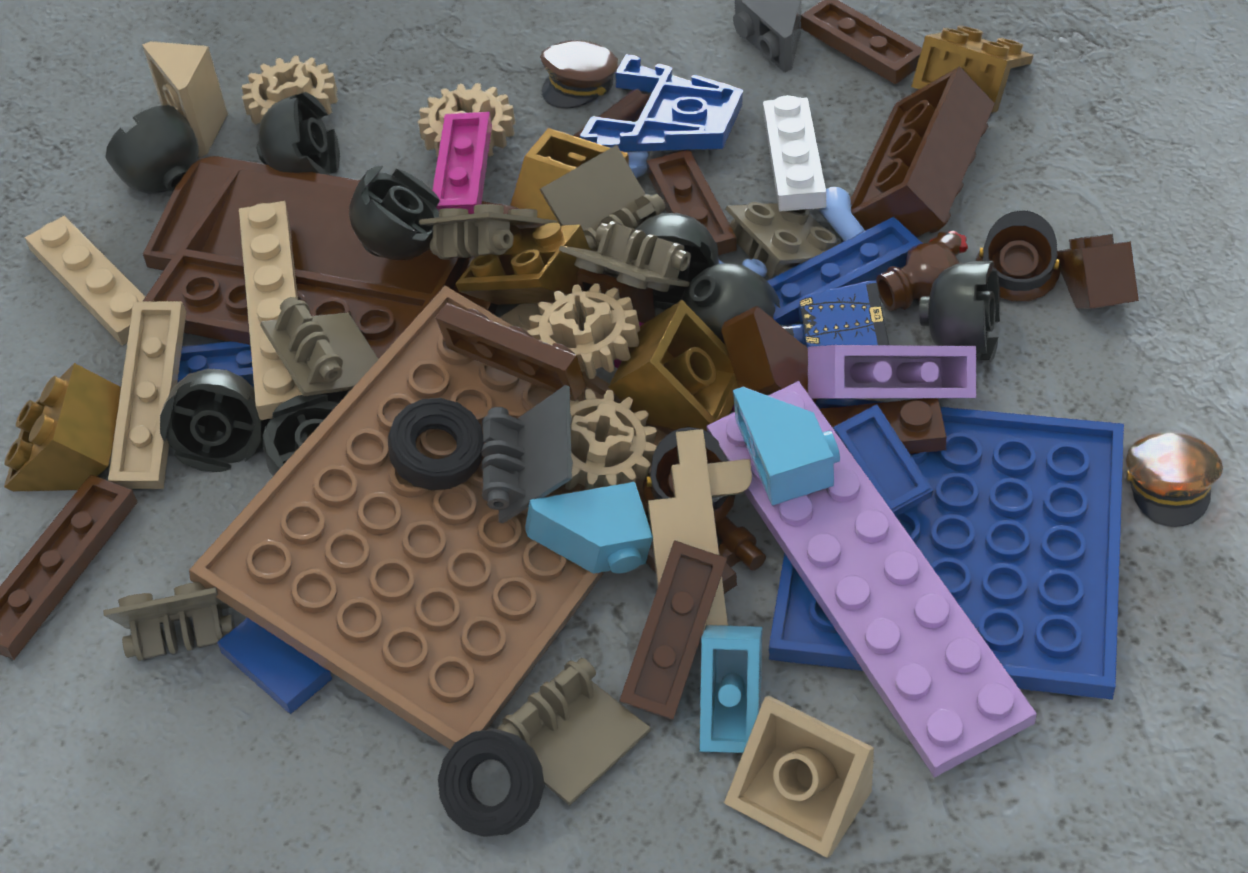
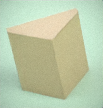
M151 41L143 44L142 46L161 105L173 106L178 113L180 112L186 118L198 141V157L207 155L228 115L209 47Z
M766 696L724 804L828 858L832 855L872 792L874 747L771 696Z

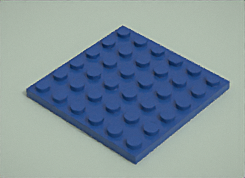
M840 398L817 399L815 404L818 409L885 401ZM940 407L947 437L946 450L910 454L932 487L933 495L928 500L896 516V518L1019 689L1113 700L1116 687L1124 424ZM784 553L769 642V660L863 671Z

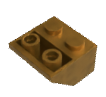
M548 128L524 157L510 206L519 209L537 210V218L557 220L539 189L610 148ZM621 151V153L623 154L625 160L627 161V163H628V165H629L628 153H625V152H622V151Z
M548 223L538 228L524 229L510 226L514 239L512 247L502 255H479L470 262L469 268L456 282L459 292L497 305L556 302L554 292L560 291L565 296L572 293L573 285L578 284L577 272L580 269L574 265L576 256L559 251V247L566 246L590 250L581 224L560 226L558 223Z
M76 363L60 378L53 376L45 385L40 398L36 402L29 400L18 415L16 427L20 428L21 431L5 458L4 464L10 468L4 488L13 492L78 490L90 475L97 477L108 467L113 448L121 387Z

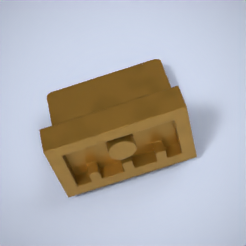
M958 26L957 30L943 28L942 33L925 36L911 87L921 89L960 66L995 103L991 113L998 112L1010 69L1031 64L1034 55L1022 51L1023 44L1017 41L998 38L997 42L982 39L983 32L967 26Z

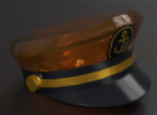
M1161 433L1148 435L1136 441L1128 449L1126 465L1129 470L1127 471V481H1130L1136 504L1151 520L1170 527L1192 524L1204 515L1211 501V486L1223 473L1222 460L1216 451L1202 440L1184 434Z

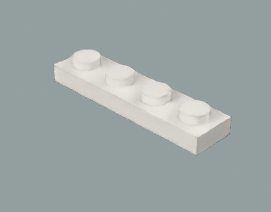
M782 96L776 100L763 101L764 120L779 211L826 208V189L808 98Z

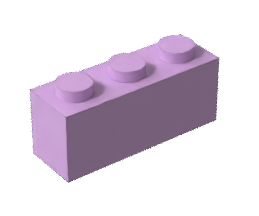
M828 345L808 347V395L811 399L976 398V346Z

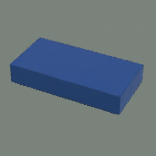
M877 404L833 427V430L895 516L932 497V487Z
M249 618L245 619L217 642L221 653L289 714L293 713L332 680L329 670Z

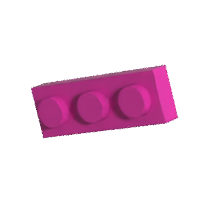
M490 112L445 114L432 190L441 200L436 206L438 211L446 208L467 209L468 214H474V206L481 205L492 131Z

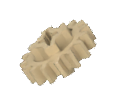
M294 56L289 63H284L281 58H277L276 66L270 67L262 64L260 66L262 73H250L248 75L250 83L242 85L243 103L247 115L251 116L253 124L261 123L264 114L273 104L303 92L315 96L323 105L328 115L332 113L330 104L337 103L338 101L333 73H329L325 63L316 66L315 58H310L304 63L300 62L299 56Z
M476 83L471 90H466L463 84H458L457 90L451 92L444 88L441 90L442 98L429 97L427 99L429 108H420L419 111L421 119L418 120L421 139H424L427 150H436L437 157L445 114L490 112L492 131L488 152L489 157L493 155V146L505 148L507 146L506 137L514 136L513 105H509L508 96L506 94L498 96L497 88L495 87L482 91L480 83Z
M594 283L587 292H582L579 284L573 285L571 294L565 296L560 291L554 292L556 302L553 304L540 302L538 304L540 315L529 317L531 330L527 332L533 338L550 345L559 343L572 350L577 355L581 371H585L589 379L595 378L596 369L603 367L610 373L615 371L613 361L615 359L628 361L630 359L628 347H637L639 345L637 332L640 331L637 311L633 310L629 297L620 299L618 289L615 287L604 294L601 293L600 284Z
M586 389L583 401L579 402L578 399L576 401L570 400V413L572 416L571 458L573 468L572 479L565 484V488L571 490L579 483L585 486L584 490L635 482L636 478L645 481L652 464V456L657 447L654 445L657 433L656 427L645 426L648 418L647 411L643 410L633 413L631 411L633 399L627 397L621 403L614 402L612 390H607L603 399H596L594 392L591 389Z

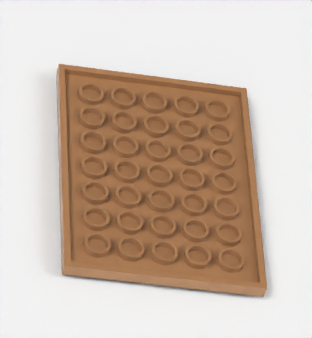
M444 286L189 569L190 581L193 583L200 582L205 589L216 587L219 594L216 596L218 599L448 749H451L455 742L470 733L488 730L605 572L593 574L527 537L525 524L528 508L505 523H500L499 510L489 508L487 501L482 497L483 455L477 471L465 483L445 490H428L414 486L399 476L392 465L388 449L390 429L395 417L406 406L414 402L431 398H443L458 402L474 414L482 427V420L487 416L488 410L491 408L503 407L509 411L510 416L519 418L553 394L551 391L448 349L436 321V316L446 303L464 310L470 308L478 310L489 320L506 327L512 325L449 287ZM582 371L586 387L578 397V401L584 400L586 389H591L596 399H603L606 391L610 390L608 388L609 383L596 375L594 379H589L586 372ZM614 394L613 401L621 403L619 398ZM648 423L645 425L656 427L657 433L654 440V445L656 446L667 434L675 430ZM429 429L422 432L416 439V447L420 453L433 459H442L450 456L457 447L453 436L440 429ZM636 478L637 490L647 516L649 512L643 496L644 481ZM578 483L574 488L568 490L565 488V484H563L545 497L584 491L585 486Z

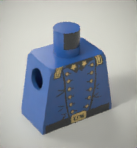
M876 280L804 295L799 299V324L782 325L786 331L806 347L889 345Z

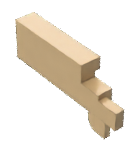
M703 429L676 432L679 464L672 465L671 467L675 498L648 501L657 587L659 586L674 540L719 555L712 497L741 494L749 488L752 481L750 459L707 463ZM722 576L705 627L706 625L728 626Z

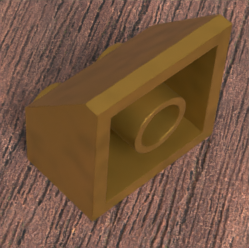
M681 300L641 325L640 331L637 332L639 345L637 347H629L630 359L628 361L622 360L608 386L622 402L627 397L632 398L631 411L636 413L646 410L648 413L646 423L675 430L692 427L703 429L707 432V425L729 415L734 405L733 390L739 387L726 345L693 310Z

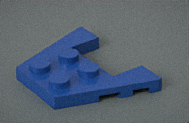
M625 55L616 71V88L639 89L644 92H652L637 122L591 116L580 138L609 148L617 145L622 152L723 149L742 107L743 90L694 75L691 77V81L672 76V67L657 64L655 70L641 66V58Z

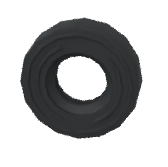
M443 398L421 399L406 406L395 417L388 435L390 461L399 476L414 486L428 490L451 489L465 483L477 471L482 458L484 442L480 423L470 410L458 402ZM429 429H440L453 436L457 447L450 456L442 459H433L420 453L416 447V439L422 432Z
M499 729L474 731L455 742L443 758L438 776L439 798L448 817L464 831L482 837L506 835L525 825L538 809L544 790L543 768L534 749L519 736ZM491 759L499 761L506 767L511 783L508 795L496 806L482 804L472 790L474 771L479 764Z

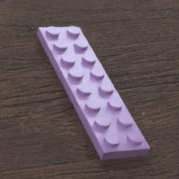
M799 381L768 396L814 412L822 432L829 430L832 432L840 453V462L834 463V486L772 506L736 423L735 412L706 426L707 432L713 435L720 443L719 446L728 461L750 459L752 481L744 493L934 778L1035 724L1037 715L1035 710Z

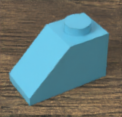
M745 387L733 390L736 423L772 506L834 486V463L840 462L839 449L830 430L822 432L814 412Z
M635 482L532 499L529 502L525 524L527 537L595 574L606 571L626 573L646 563L653 536Z
M706 625L701 640L700 752H744L760 711L762 627Z

